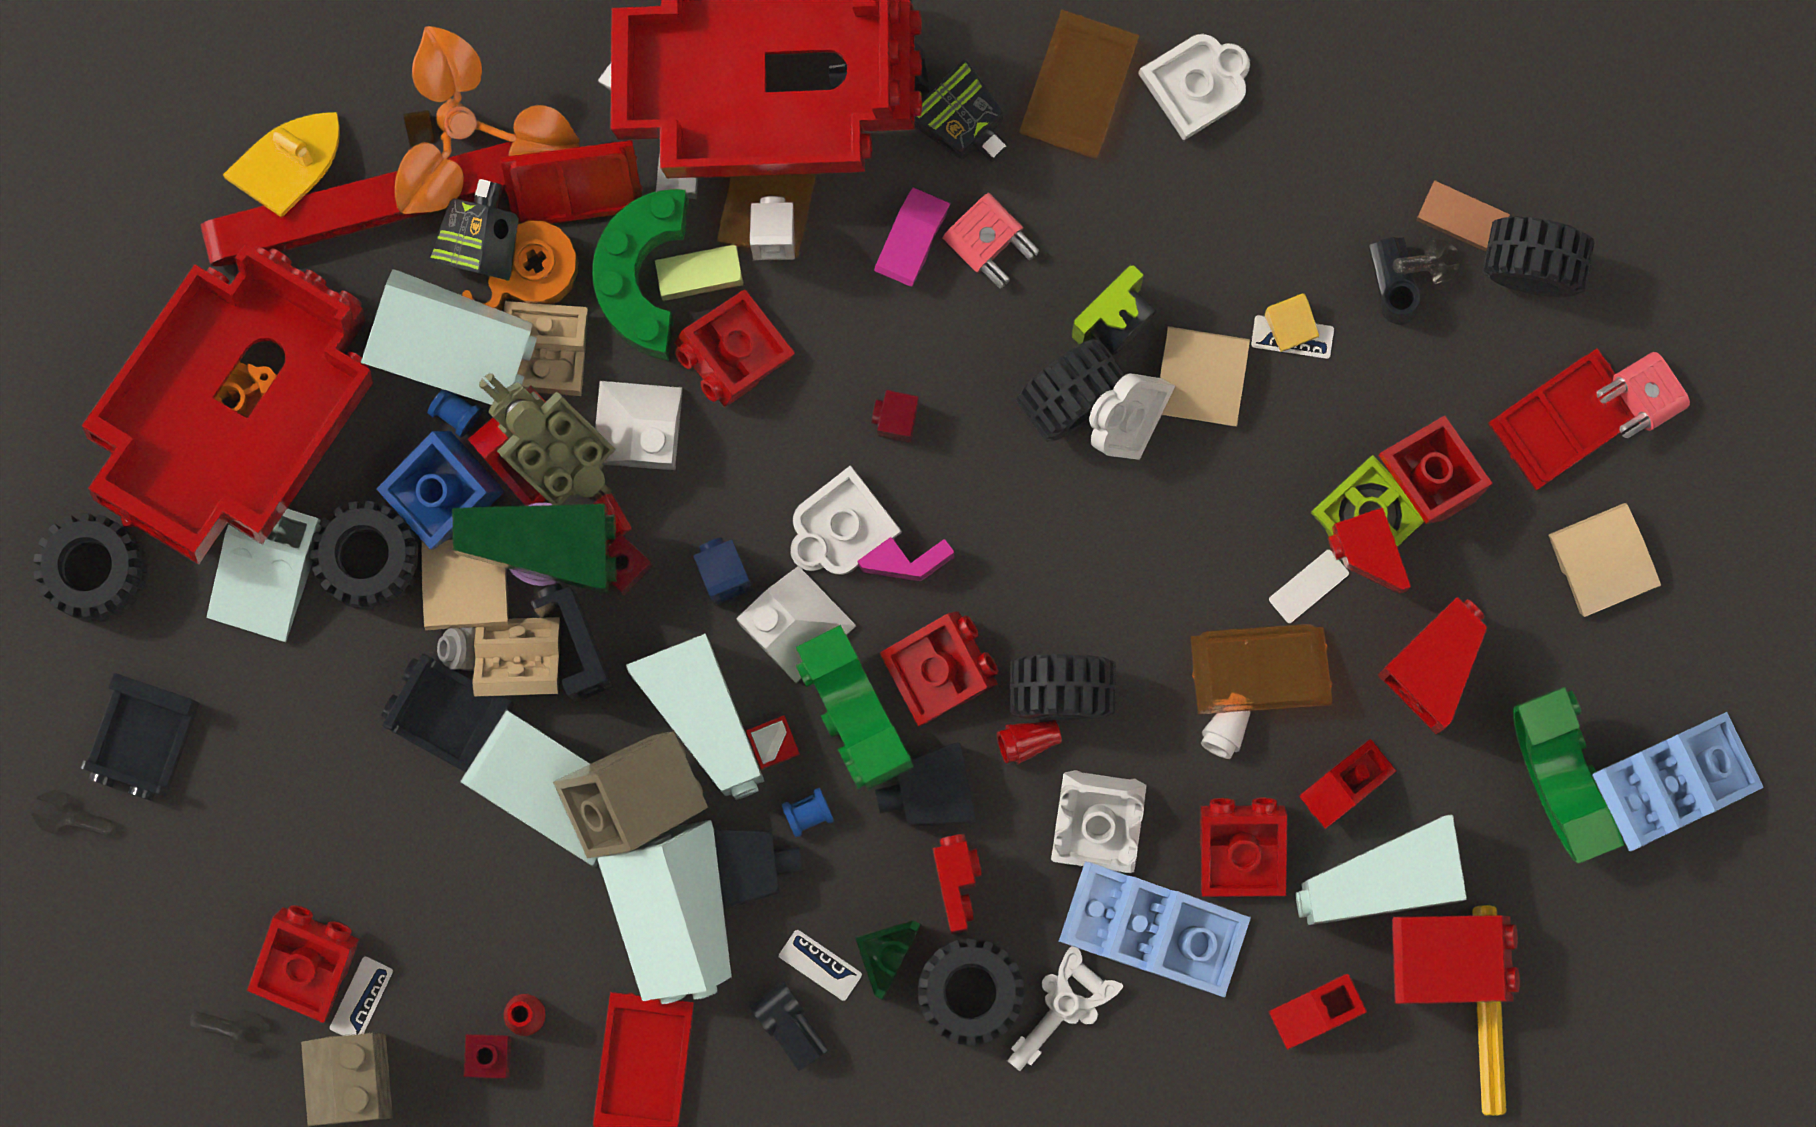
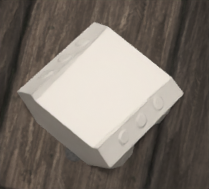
M1077 770L1065 772L1062 780L1051 860L1053 862L1084 866L1085 862H1091L1113 871L1133 873L1137 858L1147 785L1136 779L1129 780L1082 773Z

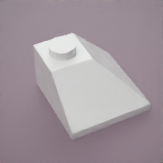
M600 381L595 429L616 449L602 464L675 470L683 389L679 387Z
M799 566L768 588L736 618L739 625L795 683L801 679L795 665L802 662L796 649L797 646L839 625L842 626L846 635L856 627L850 618Z

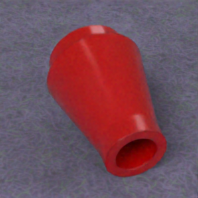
M1056 720L1007 724L1004 730L997 732L998 746L1006 764L1015 761L1019 765L1046 749L1062 743L1060 729Z
M520 994L513 997L504 1009L506 1026L510 1031L520 1036H529L536 1033L545 1022L546 1013L544 1005L537 997L530 994ZM524 1006L528 1011V1017L524 1022L520 1023L515 1018V1011Z

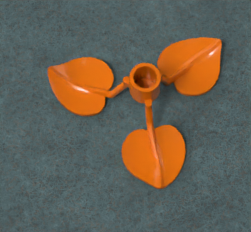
M426 26L413 60L412 78L416 89L424 97L435 102L448 100L440 106L436 114L437 124L444 131L441 135L443 152L441 153L433 144L423 142L412 147L405 154L399 165L395 181V199L398 210L403 214L435 212L447 208L451 200L459 197L463 188V172L456 162L448 159L451 154L452 138L465 139L475 129L507 141H512L509 156L579 147L580 139L559 111L545 105H534L523 110L515 119V134L502 131L476 120L474 113L459 102L462 99L460 92L475 89L481 81L482 64L477 52L469 43L453 32L439 27Z

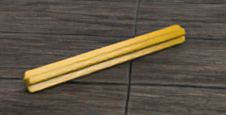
M1492 905L1476 906L1472 910L1473 916L1497 915V909ZM1477 1002L1482 1112L1487 1116L1503 1115L1506 1113L1501 1002Z

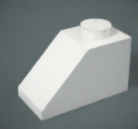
M763 197L760 198V203H751L750 247L753 260L795 259L793 203H785V198Z

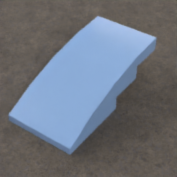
M1727 712L1592 774L1629 851L1637 849L1764 788Z
M1085 862L1059 942L1225 998L1251 917L1136 877L1124 875L1091 862Z

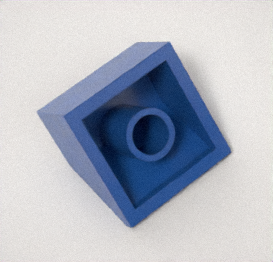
M432 431L377 488L379 493L430 550L435 549L453 536L452 508L490 507L505 492L451 431Z

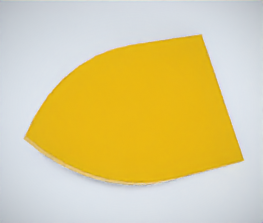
M337 112L300 117L273 129L238 159L223 174L224 178L282 218L322 179L331 166L340 137Z

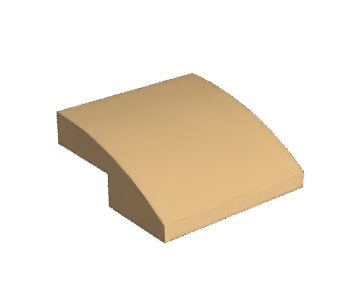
M505 301L504 312L533 323L530 335L537 337L530 361L522 359L517 374L524 376L522 386L527 389L531 385L538 393L555 394L558 392L561 395L581 396L586 350L587 307Z
M1168 327L1160 378L1173 384L1175 388L1162 415L1237 426L1250 339Z
M1626 503L1549 534L1561 571L1567 576L1578 610L1584 617L1661 585L1645 542Z
M447 540L432 550L422 541V591L425 630L509 625L507 568L457 555L453 551V540Z
M560 617L509 619L508 626L476 627L474 641L476 658L473 675L474 696L558 694L561 640Z

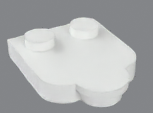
M1198 34L1145 65L1138 74L1182 139L1186 140L1240 105L1246 93L1244 78L1249 71L1250 61L1247 53L1241 47L1235 44L1220 45L1212 36Z
M1132 373L1123 376L1113 390L1107 391L1099 397L1091 410L1089 422L1091 427L1094 428L1091 436L1092 446L1108 456L1140 460L1175 386L1162 378Z
M849 466L797 507L793 516V525L798 535L792 541L791 556L796 565L804 570L816 571L824 567L834 574H847L859 566L857 561L889 537L894 539L902 531L854 468Z

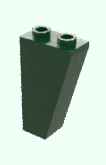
M605 504L452 508L453 551L459 556L599 593H609V582L617 581L616 556L609 557V540H616L615 515H608V509Z

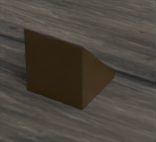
M429 110L403 114L410 147L423 142L435 144L432 115Z

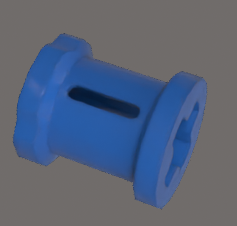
M442 389L430 404L427 413L431 417L438 416L455 428V434L462 438L475 425L483 409L479 405H470L456 393Z
M820 787L814 789L813 795L790 804L786 802L781 804L796 838L802 835V831L824 821L828 824L835 822Z

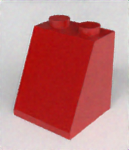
M1458 597L1378 674L1379 678L1436 735L1452 721L1487 626L1481 621L1485 618L1482 611L1470 600L1467 599L1465 602H1462Z
M1510 916L1392 918L1395 1003L1442 1004L1514 1001L1513 993L1519 992L1520 986L1518 968L1512 967V950H1517L1518 932L1516 925L1511 924Z

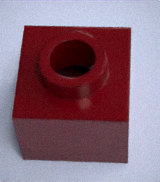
M886 390L884 401L876 399L871 424L878 425V436L911 443L919 397Z
M620 534L609 545V557L626 556L629 559V565L623 570L617 569V581L611 583L625 596L653 565L633 544Z
M466 1034L464 1077L510 1078L511 1036ZM484 1048H489L493 1052V1060L487 1065L482 1064L478 1058L479 1052Z

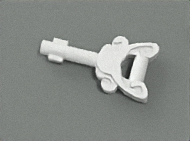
M1071 946L1065 953L1059 967L1058 976L1049 974L1042 980V988L1048 992L1045 1002L1050 1010L1026 1039L1021 1036L1011 1048L1014 1053L1007 1061L1019 1071L1027 1063L1030 1066L1041 1054L1039 1048L1063 1020L1069 1024H1075L1080 1019L1084 1024H1092L1097 1020L1098 1015L1095 1007L1106 1003L1123 988L1122 983L1117 981H1103L1084 965L1081 952L1076 947ZM1070 975L1092 992L1093 995L1090 998L1075 995L1068 984Z

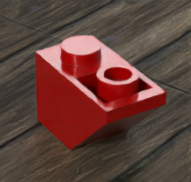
M1347 973L1268 1012L1286 1049H1290L1367 1011Z

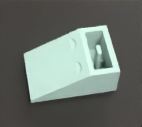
M287 509L263 545L228 524L206 618L286 643L313 563L310 559V550H314L315 547L312 538L314 532L319 534L322 526L319 525L321 520Z

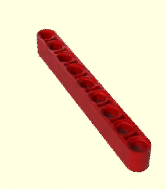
M512 141L448 158L456 162L463 172V188L457 199L473 202L479 179L503 185L501 194L506 193L501 157L509 156ZM397 171L306 194L282 218L267 207L260 206L208 220L201 224V230L210 266L220 267L235 264V257L244 244L253 250L258 245L268 252L271 249L281 252L431 212L403 214L398 210L395 199V181Z

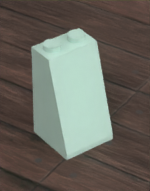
M392 269L384 288L361 363L492 405L494 399L479 387L481 379L486 381L493 389L495 387L484 377L489 373H492L506 388L517 382L522 385L524 376L517 374L522 359L530 361L537 337L530 335L533 324L531 322Z
M705 634L626 665L634 680L725 796L732 794L735 800L759 791L757 784L764 782V778L711 643Z
M506 710L461 782L596 868L599 864L597 857H586L553 783L570 773L590 765V763Z
M1453 815L1443 816L1301 884L1302 890L1296 893L1299 917H1307L1308 925L1447 905L1466 900Z
M711 820L675 826L633 851L597 857L642 1001L660 998L662 1004H667L684 998L686 994H692L693 999H700L715 994L718 991L716 986L731 978L714 829Z

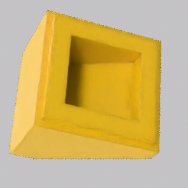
M1305 293L1269 306L1266 309L1264 316L1280 352L1319 337Z

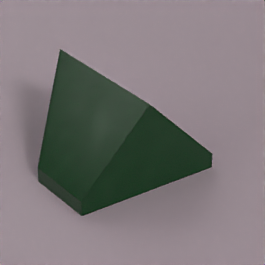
M914 920L855 937L874 996L881 1000L884 999L921 924Z

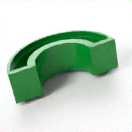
M685 189L653 192L626 205L612 218L604 229L598 241L593 260L595 293L600 307L613 330L621 339L636 350L648 356L668 361L674 319L670 311L655 307L642 296L639 290L638 274L643 260L653 248L667 241L684 240L689 198Z
M839 625L797 646L796 649L802 662L795 666L806 688L814 684L828 711L820 716L831 738L838 734L840 735L844 746L838 748V751L857 788L866 786L870 790L913 768L912 761L879 702L842 626Z
M1562 687L1515 706L1513 709V719L1526 767L1544 811L1563 847L1574 862L1579 864L1624 846V842L1605 800L1598 791L1599 787L1592 775L1596 773V770L1592 764L1587 766L1582 750L1586 749V743L1576 718L1577 715L1581 714L1579 703L1572 691L1567 692Z

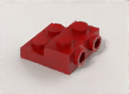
M745 289L683 329L674 342L677 346L675 353L682 366L686 369L693 367L703 379L701 381V388L706 397L713 402L719 400L724 407L756 387L761 379L790 361L795 355L792 348Z
M959 611L947 613L880 652L918 726L932 721L954 707L964 704L998 685L994 678L998 674V668L994 659L989 653L980 652L974 640L979 635L976 625L969 616L965 615L962 617Z
M1263 797L1253 799L1252 806H1235V801L1229 798H1215L1210 800V806H1200L1202 897L1286 896L1287 814L1285 805H1277V800Z
M965 834L941 838V847L933 848L951 935L968 931L966 922L974 921L969 894L960 895L959 890L975 887L974 877L982 876L977 849L968 850Z
M292 905L289 909L282 907L271 921L247 991L324 1023L329 1018L341 982L347 976L360 939L351 936L352 930L343 923L331 921L325 925L313 920V913L307 908Z

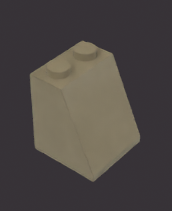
M674 731L647 737L553 782L587 858L633 851L708 808L703 797L702 786L694 777L686 759L685 748L677 739Z
M354 1034L301 1042L308 1126L393 1118L386 1034Z

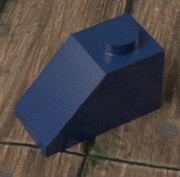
M720 537L699 546L701 552L693 556L715 606L753 590L732 540L724 542L723 538Z

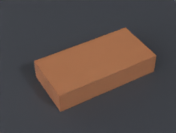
M1434 180L1416 221L1486 252L1492 222L1509 217L1510 214Z

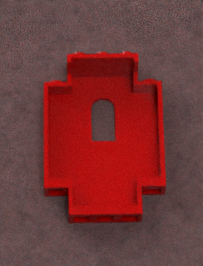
M661 0V6L612 8L611 130L618 140L660 139V169L667 179L865 172V159L872 158L871 133H865V131L915 130V116H922L921 91H915V76L922 75L921 51L915 50V35H921L922 33L921 11L914 10L911 0ZM830 52L838 54L847 63L846 78L842 84L834 89L766 92V54Z
M245 244L235 257L239 273L230 285L229 279L214 268L209 267L206 271L196 264L192 267L82 424L87 439L112 453L88 488L93 500L197 564H200L227 524L263 545L373 384L371 370L368 368L369 365L361 363L362 357L350 351L347 355L344 354L366 322L363 308L361 307L362 303L346 291L341 290L340 293H337L326 286L327 282L317 273L308 269L302 272L291 265L292 261L282 252L276 249H271L268 252L258 245L255 250ZM260 341L277 343L285 353V363L248 418L214 399L253 344Z

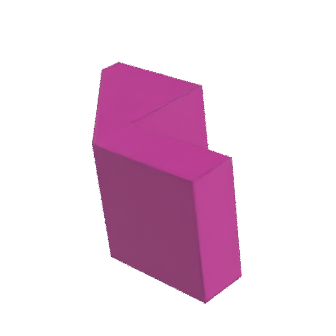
M912 187L896 217L874 271L912 287L925 264L932 241L947 215L950 203Z
M889 537L860 558L857 563L863 573L922 581L955 556L950 545L943 539L910 563L893 538Z

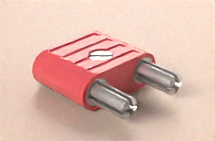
M989 192L977 201L942 237L976 273L982 271L999 288H1003L1005 284H1008L1010 278L992 260L1009 243H1012L1028 260L1033 259L1034 255L1036 256L1039 252V249L1021 232L1024 227Z
M1651 352L1613 376L1612 383L1597 391V398L1616 388V390L1599 401L1605 404L1621 395L1635 416L1620 426V433L1639 422V425L1622 435L1625 438H1630L1643 429L1653 430L1690 406V400L1686 391L1663 357L1657 352Z

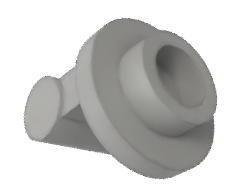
M449 628L439 639L437 645L438 657L445 666L449 667V670H474L476 628Z

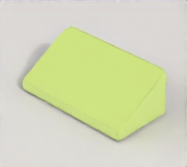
M736 244L655 260L663 301L744 285Z

